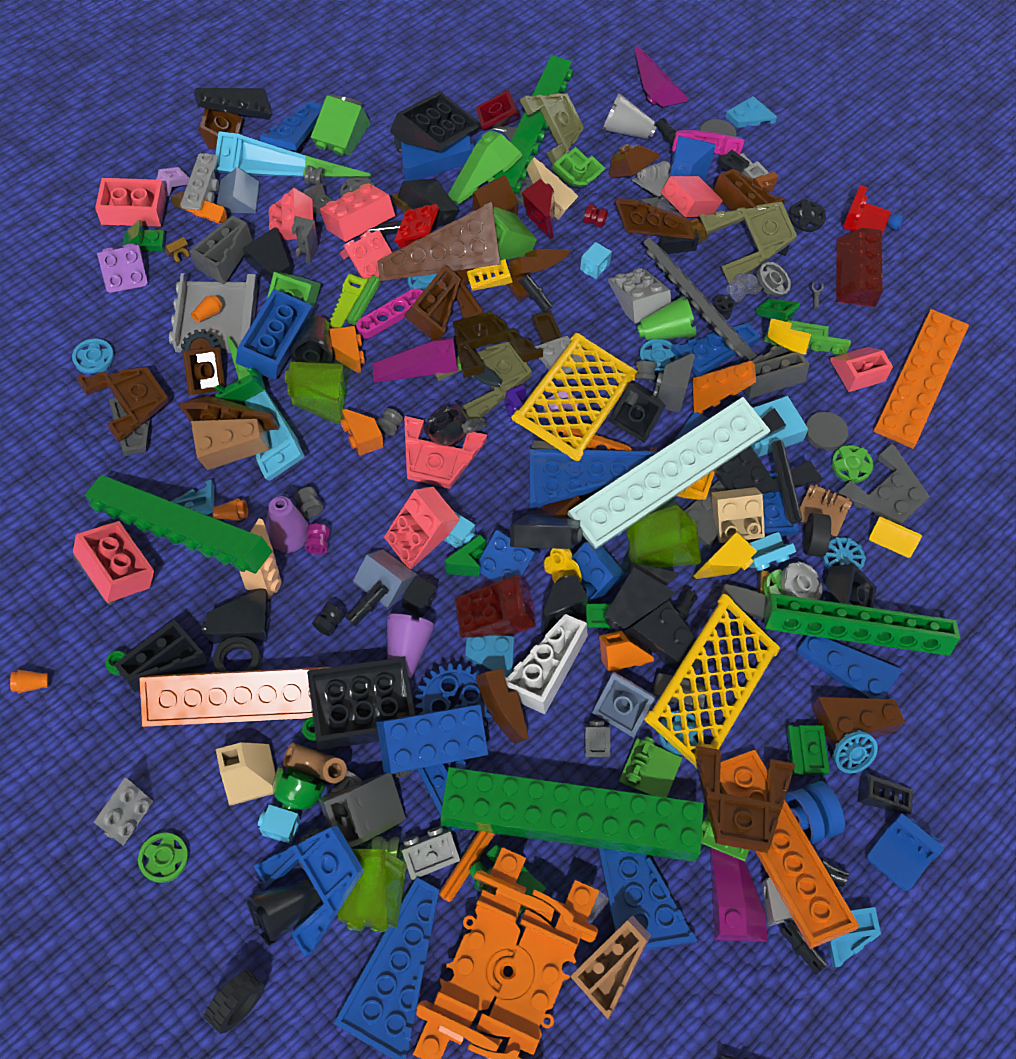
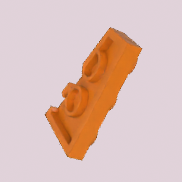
M751 360L693 378L694 412L704 414L703 410L712 405L715 407L725 397L729 395L734 396L756 383L754 362Z

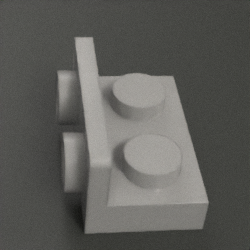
M442 826L430 829L426 836L420 838L418 836L409 837L403 841V845L399 846L411 880L460 861L451 832L447 828H442Z

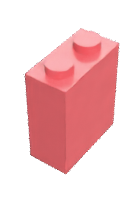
M670 176L661 191L664 197L684 217H700L701 214H714L723 201L699 176Z

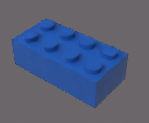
M273 289L237 347L236 364L248 369L252 367L257 372L259 371L261 375L276 380L291 354L292 345L311 317L312 305Z
M469 705L376 722L384 773L392 774L488 755L480 705Z

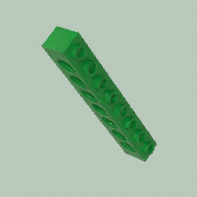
M771 593L764 610L765 629L947 656L951 655L960 640L957 620L773 593Z

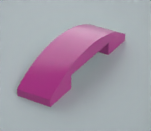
M680 130L676 132L672 151L675 150L678 135L715 143L714 154H720L721 156L723 154L726 155L731 149L740 155L745 140L715 132Z

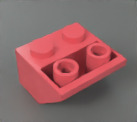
M295 188L284 194L278 202L272 204L269 208V230L275 227L281 240L297 239L296 234H292L294 217L298 216L313 220L312 198Z
M870 347L830 358L832 365L848 392L885 382L893 368L883 350Z

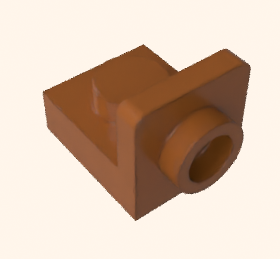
M776 172L756 177L753 184L761 189L764 187L768 188L770 193L775 189L778 175Z

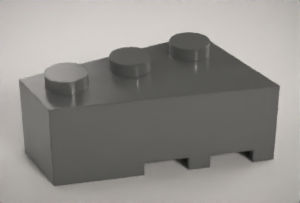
M232 215L189 250L196 269L225 284L244 255L243 247L253 240L247 223Z
M775 345L769 353L764 356L761 354L752 360L755 364L756 383L743 391L750 399L806 382L809 362L803 354L789 350L781 345L778 347Z

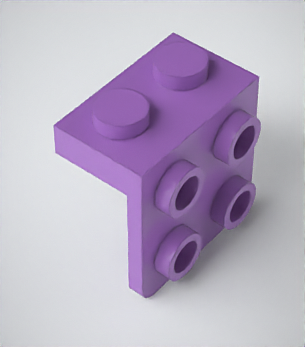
M126 244L122 246L123 248H106L102 252L97 253L107 292L115 293L147 286L148 281L139 245Z

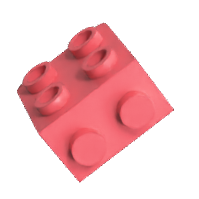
M380 230L373 233L368 231L360 236V240L356 242L351 240L343 245L344 249L340 252L343 260L350 257L361 278L364 279L366 277L370 278L372 275L379 277L377 261L392 253Z

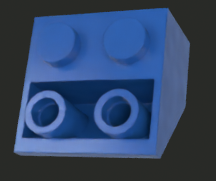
M585 542L572 556V560L578 564L581 571L582 581L580 583L588 596L587 604H593L611 592L626 577L624 571L603 546L595 549L589 542Z

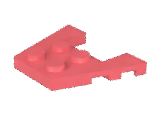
M405 416L407 479L450 489L486 443L487 435L477 432L468 433L462 449L437 445L434 442L420 439L424 420Z

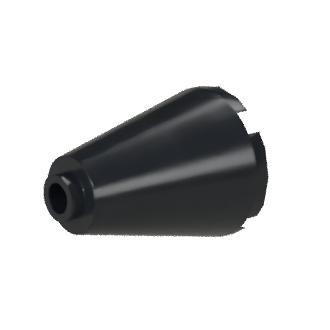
M311 317L291 347V360L303 371L308 372V369L315 370V373L327 370L331 366L333 350L329 323L324 317Z
M310 879L252 893L247 896L249 899L247 900V906L255 927L259 926L264 931L260 936L268 946L276 943L322 903V899Z

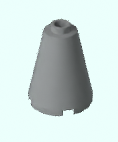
M618 93L603 129L647 139L648 136H653L657 127L654 126V120Z

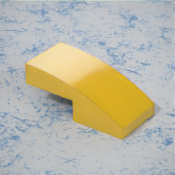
M771 318L768 337L789 350L806 355L811 334L791 329L792 323Z

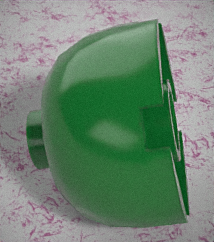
M280 766L275 774L272 787L276 799L283 803L281 808L296 813L297 809H309L319 801L318 798L321 797L324 791L325 783L320 781L319 785L313 782L315 777L290 768L283 772V767Z

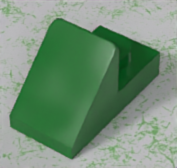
M138 220L124 233L123 245H139L141 251H164L166 235L164 230H144L141 220Z
M769 298L756 308L758 316L787 322L792 320L800 304L799 302Z
M479 535L444 560L445 572L453 575L479 577L480 566L475 561L479 560L484 553L486 540Z

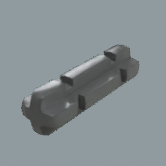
M482 417L467 420L466 423L462 424L463 432L466 434L480 431L482 428L487 427L485 418Z

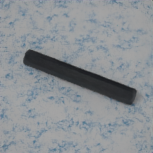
M782 440L773 441L771 449L788 519L791 524H797L801 522L802 515L784 442Z

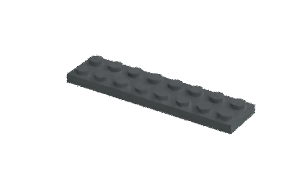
M648 237L643 243L648 247L646 252L650 257L656 260L657 265L668 274V277L675 285H678L679 290L691 300L690 302L698 311L700 310L702 316L714 326V330L726 340L727 345L741 358L746 356L750 361L754 359L757 354L670 256Z

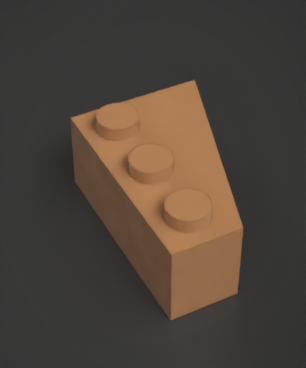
M257 419L191 421L197 459L207 470L270 450L267 433Z
M633 915L570 976L607 1019L613 1014L651 937L649 932Z

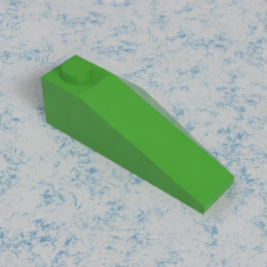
M491 130L486 132L475 145L448 196L454 203L460 204L470 197L479 188V185L487 181L490 183L494 180L492 176L501 170L505 172L510 169L523 156L522 153L501 133Z

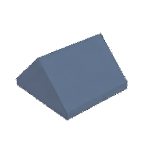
M236 167L220 180L217 205L224 207L226 213H256L259 181Z
M382 549L366 555L353 583L368 593L378 582L388 592L379 603L389 609L418 575Z
M613 672L592 713L634 738L645 721L644 718L648 711H651L656 696Z

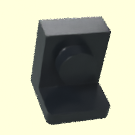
M731 149L726 155L723 154L717 162L719 166L716 172L720 174L724 169L726 171L735 169L742 173L750 162Z

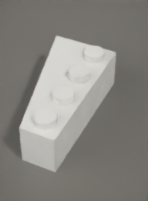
M565 614L545 635L543 641L538 646L535 645L524 661L519 662L515 666L514 671L508 677H505L508 693L517 691L521 704L546 714L588 636L587 623Z

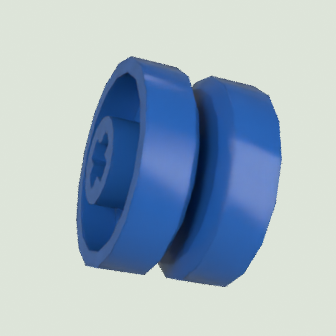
M817 781L807 785L804 789L798 788L786 793L785 801L811 845L820 843L824 838L830 839L844 832L845 820L841 805L835 793L825 782Z

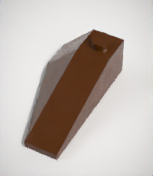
M617 198L615 200L625 230L628 233L687 239L695 238L691 221L650 203L634 199Z
M194 397L180 403V408L190 422L257 419L265 430L279 429L272 414L217 397Z

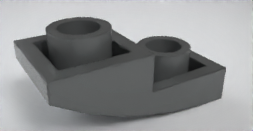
M723 585L722 594L728 595L745 614L762 621L764 620V610L768 602L766 595L737 586Z
M657 674L653 695L660 698L673 676ZM683 679L680 686L684 694L691 693V682ZM696 683L697 691L704 692L705 687ZM705 694L698 696L700 709L704 707ZM685 696L684 705L694 709L692 696ZM672 697L669 704L674 705L679 702L678 698Z

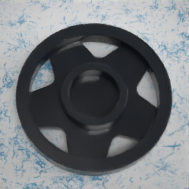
M804 199L791 207L789 219L797 229L813 232L819 230L824 225L826 214L822 206Z

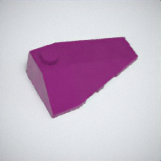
M454 336L433 339L373 363L374 383L457 372Z
M710 847L714 940L767 942L766 914L745 861Z

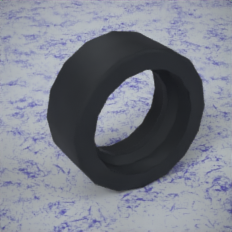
M811 513L807 519L804 532V553L809 556L824 557L828 551L831 538V517L826 514Z
M235 636L227 638L215 650L213 661L217 672H229L224 667L223 661L228 653L236 649H245L249 651L252 657L251 664L243 671L260 670L262 661L258 647L252 640L246 637Z

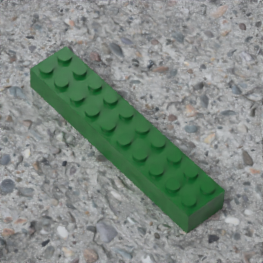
M448 768L441 812V826L694 862L701 854L703 803Z

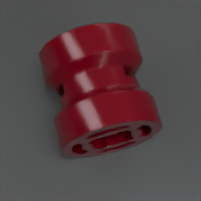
M589 204L584 214L583 223H593L596 227L603 228L608 216V209H598L595 205Z

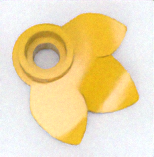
M552 548L550 556L545 558L544 568L546 573L552 574L553 582L555 583L563 576L570 577L575 574L579 582H581V571L578 564L572 560L570 549Z

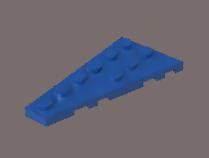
M530 449V508L573 498L577 495L581 496L600 491L657 454L658 451L584 450V455L580 461H575L560 450Z
M597 848L614 933L633 915L651 935L644 951L697 941L694 933L690 931L682 912L678 910L671 898V893L650 857L648 858L644 854Z
M417 877L334 1022L335 1026L391 1059H407L416 1007L418 1005L439 897V889Z

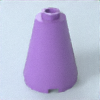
M283 496L274 498L269 504L265 528L272 549L279 550L281 553H290L302 548L308 538V522L290 499Z
M390 614L387 619V659L405 657L408 678L411 679L434 630V623L419 618V621L411 619L412 616Z

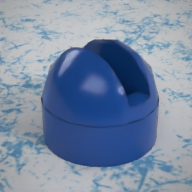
M900 214L891 215L888 218L889 227L898 231L904 216Z

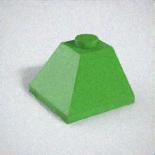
M274 272L268 297L273 289H276L312 305L313 309L321 284L303 277Z

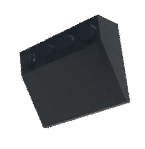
M439 91L398 112L390 132L405 144L442 151L479 130L482 126L479 121Z
M405 657L307 671L317 751L378 742L376 722L415 715Z

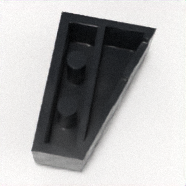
M669 601L660 604L623 631L628 636L631 635L638 640L644 648L651 650L659 656V659L674 671H677L696 641V638ZM695 659L692 667L694 671L702 666L701 660Z
M173 620L113 665L134 692L140 690V677L183 674L204 666L208 662L202 650L180 625Z

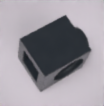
M416 576L402 597L403 608L423 618L437 597V586L429 579H421Z

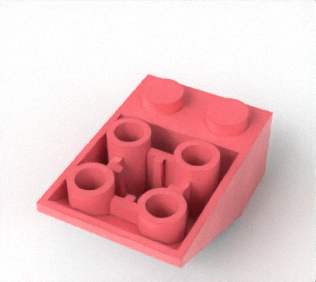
M434 487L416 489L403 506L384 538L409 569H413L451 533L460 519Z

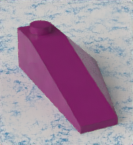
M638 46L635 47L643 88L648 94L647 99L654 105L658 103L662 107L686 102L689 98L671 81V78L660 69L647 53Z

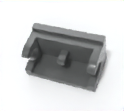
M295 216L292 234L297 236L298 249L296 251V258L299 259L302 253H306L305 262L311 264L318 250L315 221Z

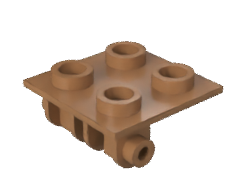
M811 484L800 507L801 522L806 524L811 513L829 515L831 517V535L837 537L852 502L849 501L848 497L837 496L836 492L832 494L829 489L825 491L826 489L819 487L818 484L815 486Z

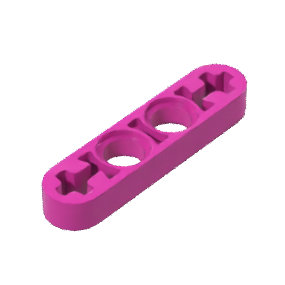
M421 289L409 290L362 317L356 323L357 334H360L361 338L364 339L371 338L404 319L405 313L423 291ZM396 306L405 307L403 311L394 310ZM381 315L388 317L386 321H379L377 318Z

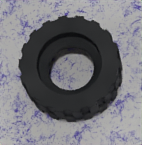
M250 970L240 972L227 982L211 1000L205 1010L204 1018L218 1033L228 1032L239 1024L255 1007L264 993L265 985Z

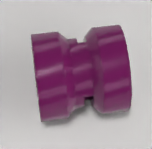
M322 524L309 525L307 527L308 539L305 541V550L311 554H325L328 549L326 540L329 538L330 529Z

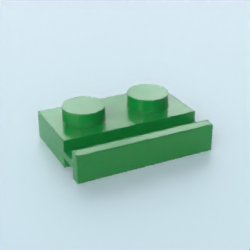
M789 725L787 727L790 763H795L792 776H828L830 770L824 726L800 725L799 727H792V725Z

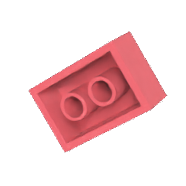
M102 178L95 207L101 225L133 226L138 220H141L142 226L161 227L166 203L162 180Z
M370 183L363 184L359 189L345 193L340 199L330 201L326 206L320 208L326 229L345 242L395 216L389 194Z
M120 521L76 534L73 553L107 603L150 588L154 570Z

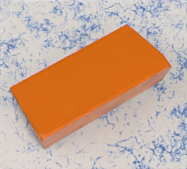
M205 200L201 210L186 209V211L195 216L220 225L227 220L224 207Z

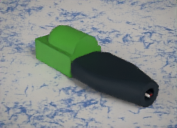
M459 363L458 368L462 371L461 364ZM485 366L484 373L472 376L486 385L499 388L502 384V380L497 374Z

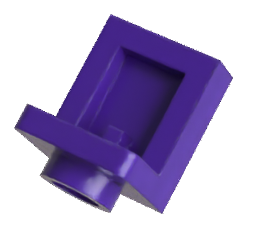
M524 385L513 387L505 393V408L510 417L523 405L521 401L525 399L526 387Z

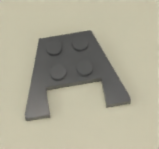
M891 444L877 459L894 473L869 495L850 481L837 493V496L848 497L849 501L854 503V506L860 509L862 507L875 512L874 515L902 526L928 501L930 496L896 447Z

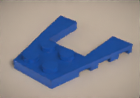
M338 826L330 827L306 839V841L294 845L262 863L254 865L265 888L273 887L300 862L324 904L291 933L304 957L314 952L364 872Z

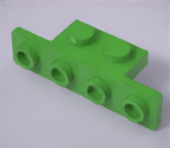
M787 321L792 323L791 329L811 334L808 349L813 351H824L840 355L847 353L851 345L850 340L828 337V326ZM768 328L764 342L779 345L768 337Z

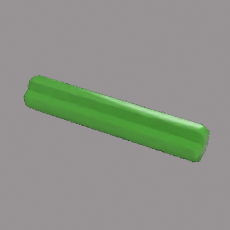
M372 275L347 316L349 324L356 325L357 321L362 317L381 284L379 277Z

